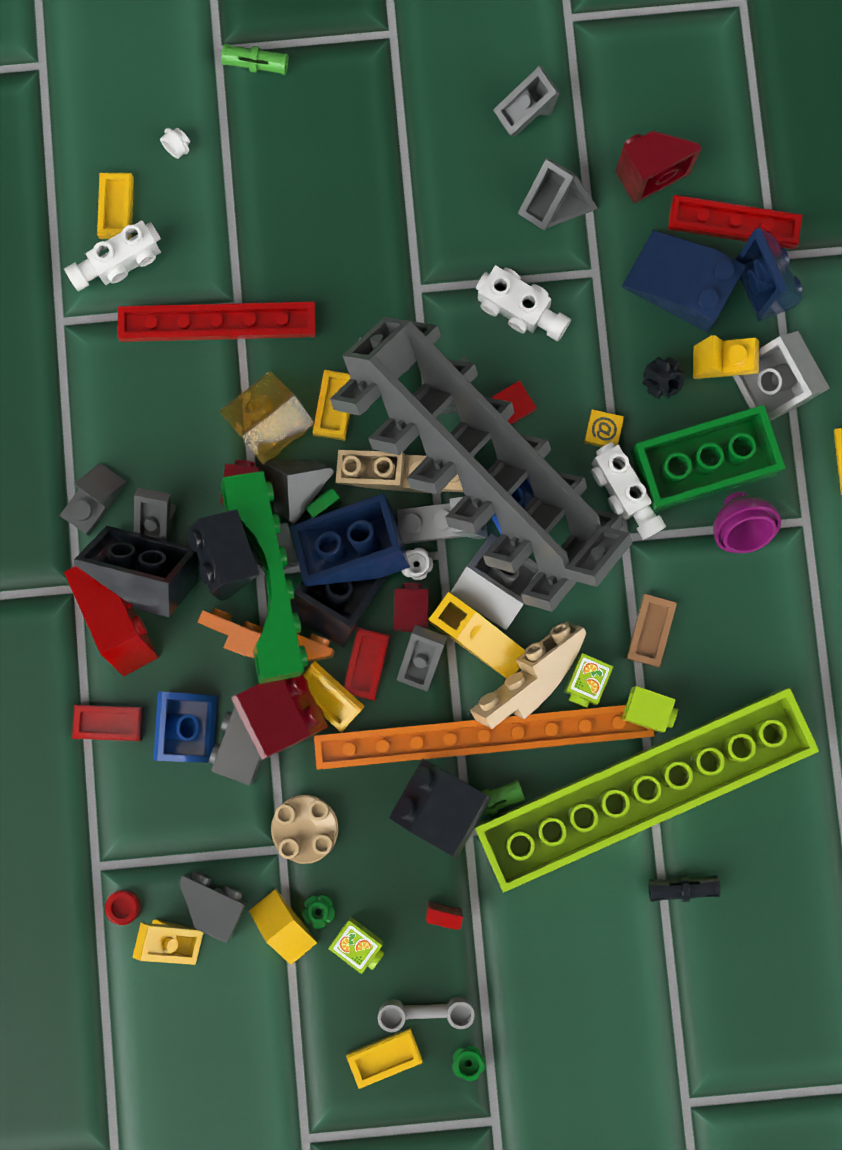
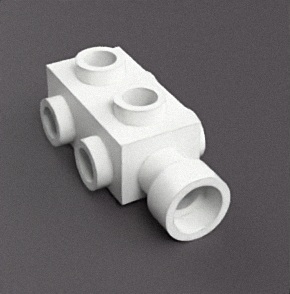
M141 220L134 225L126 226L121 233L111 239L97 243L92 250L85 253L88 259L78 265L74 262L64 268L78 292L89 286L88 282L98 276L105 285L110 282L117 283L126 278L129 271L138 266H147L156 259V255L161 253L156 242L161 240L151 222L145 225ZM133 232L138 233V235L128 240L129 234ZM103 249L109 250V252L99 257V253Z
M495 265L490 274L485 272L476 286L478 301L482 302L480 305L482 310L494 317L498 313L510 319L508 321L509 326L520 333H525L526 330L534 333L536 328L540 327L547 331L546 335L558 342L562 338L571 322V318L560 312L557 315L549 310L551 298L548 297L549 294L546 290L536 284L529 286L520 280L521 277L515 271L506 267L501 269ZM499 283L505 286L506 289L504 291H497L494 287ZM528 300L535 305L532 308H525L522 303Z
M611 442L597 450L598 456L592 462L594 468L591 469V473L596 483L600 487L605 486L611 496L608 498V503L613 512L618 515L621 514L624 521L633 516L639 526L636 529L643 540L666 528L661 516H656L651 508L652 501L646 493V488L639 481L629 463L628 457L623 453L620 446H615ZM630 493L634 494L636 496V499L632 498L630 496Z

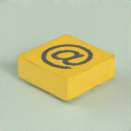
M592 409L584 443L603 447L613 442L617 446L624 416Z

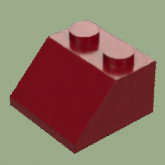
M651 131L643 136L639 133L625 141L615 172L631 200L636 204L690 175L701 147L698 143Z
M302 674L300 677L257 684L231 698L262 760L295 746L328 728L323 711L317 705L309 690L308 682Z

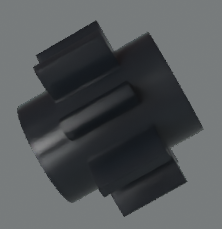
M657 357L656 360L650 362L644 370V381L642 382L643 385L648 387L647 393L657 399L662 395L669 399L670 396L677 394L684 383V371L679 369L680 363L670 357H667L666 360Z

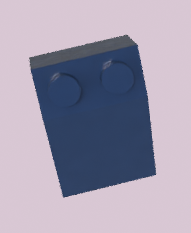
M762 228L755 229L737 256L736 261L746 265L739 278L758 321H762L795 308L802 299L803 290L799 279L796 276L793 277L788 266L790 260L786 249L780 247L777 239Z
M653 230L626 277L622 288L708 333L746 265L718 250Z
M384 493L289 526L305 586L378 579L410 568L395 513Z

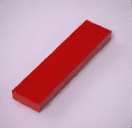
M673 195L667 229L747 242L755 229L762 228L777 239L780 247L796 249L799 243L802 215Z

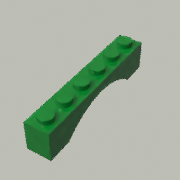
M264 471L223 477L220 488L225 512L238 510L246 537L261 561L267 582L268 605L266 620L261 636L253 649L259 684L300 677L304 672L303 667L308 665V659L304 645L299 646L297 633L301 632L299 615L297 612L292 613L290 600L294 599V590L291 579H285L283 567L287 566L285 548L278 545L276 534L281 532L279 517L277 513L272 514L270 502L274 501L271 481H265Z

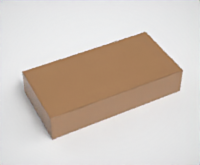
M647 594L642 596L626 659L656 668L660 667L677 605L676 602Z

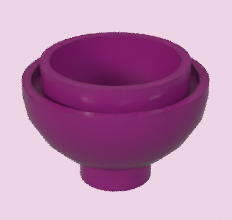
M736 492L724 500V506L718 512L713 524V534L717 545L721 549L732 553H749L764 547L776 536L781 527V518L770 502L759 497L749 496L745 492Z

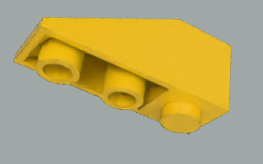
M448 592L429 618V623L506 679L516 673L520 668L516 659L523 655L525 650L479 613Z

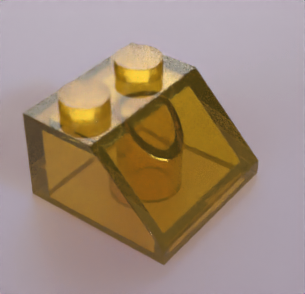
M271 371L219 411L262 464L269 459L275 458L284 447L294 439L303 436L307 429L315 424L296 396Z

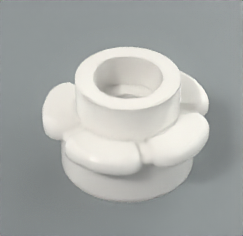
M166 128L164 130L166 134L160 138L164 148L177 159L183 154L187 155L190 140L186 134L179 128L175 130Z
M422 548L407 550L406 555L410 568L401 570L406 577H412L413 580L426 578L427 573L431 572L433 568V560L428 557V552ZM415 561L420 563L418 567L413 566Z

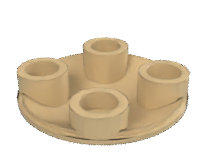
M299 795L285 801L276 809L271 824L272 839L279 854L285 859L301 864L313 863L328 855L337 841L339 830L338 821L332 808L322 799L311 795Z

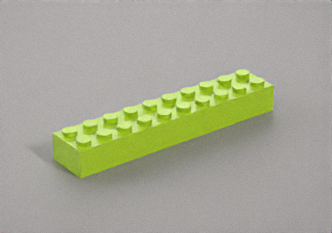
M780 689L483 821L475 826V830L504 893L819 752V749L791 689Z

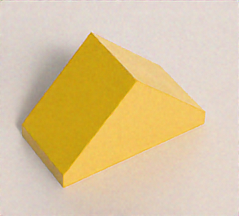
M274 889L249 910L266 943L289 964H293L318 943L277 889Z

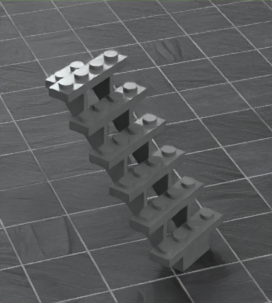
M383 317L342 355L351 379L330 398L333 409L361 415L382 396L389 418L368 438L372 449L400 455L420 435L427 457L407 477L410 488L438 495L458 474L464 496L445 516L448 527L477 534L496 513L502 534L485 552L483 557L486 566L515 573L529 555L534 552L539 573L521 593L524 604L553 612L576 582L597 587L632 544L630 532L620 530L623 526L621 515L592 509L580 497L587 489L585 478L556 472L544 460L551 451L549 441L520 435L508 422L509 418L515 413L512 402L484 397L471 384L478 376L475 364L447 359L433 345L441 337L438 325ZM417 361L424 384L412 395L398 378L407 372ZM455 400L461 422L449 433L436 417ZM492 438L498 460L486 471L474 456ZM529 476L534 498L523 509L511 495ZM566 515L571 535L560 547L548 533Z

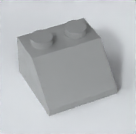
M798 331L781 335L759 349L758 374L733 376L750 409L764 405L769 421L805 404L830 389Z
M491 533L466 566L450 593L488 618L492 623L507 630L524 604L521 593L539 573L537 563L530 558H527L515 573L486 566L483 555L498 539V537Z

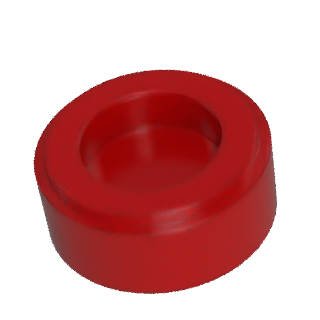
M119 890L111 894L105 903V914L116 925H127L133 922L141 911L139 897L130 890Z

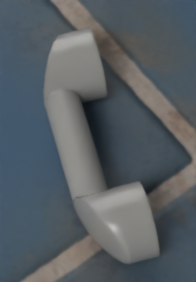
M454 997L447 1004L404 1005L397 999H391L381 1005L378 1011L379 1026L387 1032L400 1030L405 1020L447 1018L452 1027L466 1029L473 1023L475 1018L472 1004L463 997Z

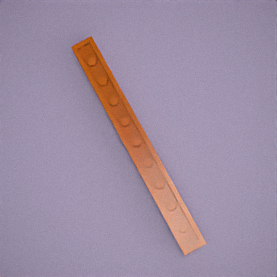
M621 705L530 714L525 719L518 716H509L492 729L476 720L316 735L314 736L316 768L320 770L421 760L423 758L431 759L654 737L655 735L653 730L621 720L626 706Z

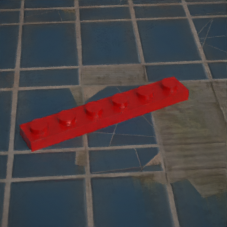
M315 302L118 306V339L120 342L316 337Z

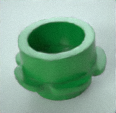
M312 895L304 902L305 908L302 910L303 920L307 924H312V927L315 929L325 928L327 923L332 922L335 918L336 910L332 906V900L326 895L318 897ZM317 908L322 910L320 915H317L315 912Z
M467 1046L465 1049L459 1048L453 1055L454 1063L452 1064V1070L457 1077H461L466 1081H474L479 1077L480 1073L484 1072L486 1061L481 1056V1051L477 1047ZM471 1060L472 1064L471 1066H466L465 1062Z

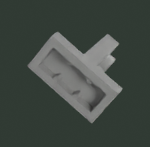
M463 497L450 498V503L397 510L398 527L403 544L459 537L484 539L488 538L487 523L477 534L448 527L445 516Z

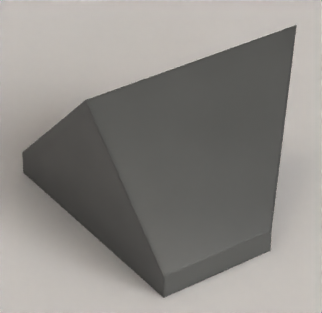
M547 157L517 214L545 231L549 227L594 211L598 207L576 174Z
M259 460L261 469L264 471L265 481H271L274 493L272 504L275 513L292 524L297 522L307 506L334 473L331 468L316 460Z

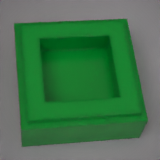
M329 489L308 505L306 510L311 518H315L331 512L342 502L333 489Z

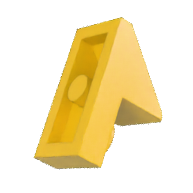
M711 335L694 345V379L759 373V340L756 338L722 341L716 335Z
M154 919L152 923H141L132 957L139 961L196 965L203 932L193 927Z

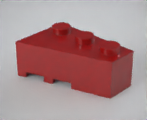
M77 566L64 572L100 655L122 676H126L159 658L147 635V628L141 617L136 614L133 605Z

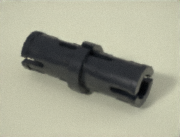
M682 874L678 878L648 880L651 902L680 899L681 902H689L691 898L720 897L718 875L687 877L686 874Z

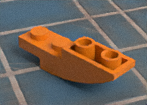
M216 608L213 609L212 613L202 610L197 623L227 635L228 638L223 647L224 649L254 658L253 649L261 636L262 627L248 621H244L243 626L230 621L232 615ZM297 634L299 646L304 645L308 662L333 657L335 651L328 647L329 640L315 634H311L310 639Z

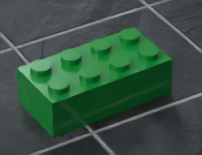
M764 405L636 443L630 451L639 480L645 486L646 493L652 501L650 506L654 513L776 476L785 469Z

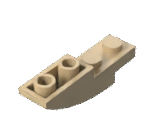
M338 450L335 483L382 490L428 493L411 489L407 479L427 456L405 455L403 452L400 455H395L382 451ZM458 474L441 492H463Z
M566 621L552 628L550 634L540 642L528 646L525 653L516 659L522 671L510 675L505 680V684L494 692L484 695L478 704L470 710L475 720L492 729L511 714L522 719L529 716L550 696L572 666L586 636L585 629Z

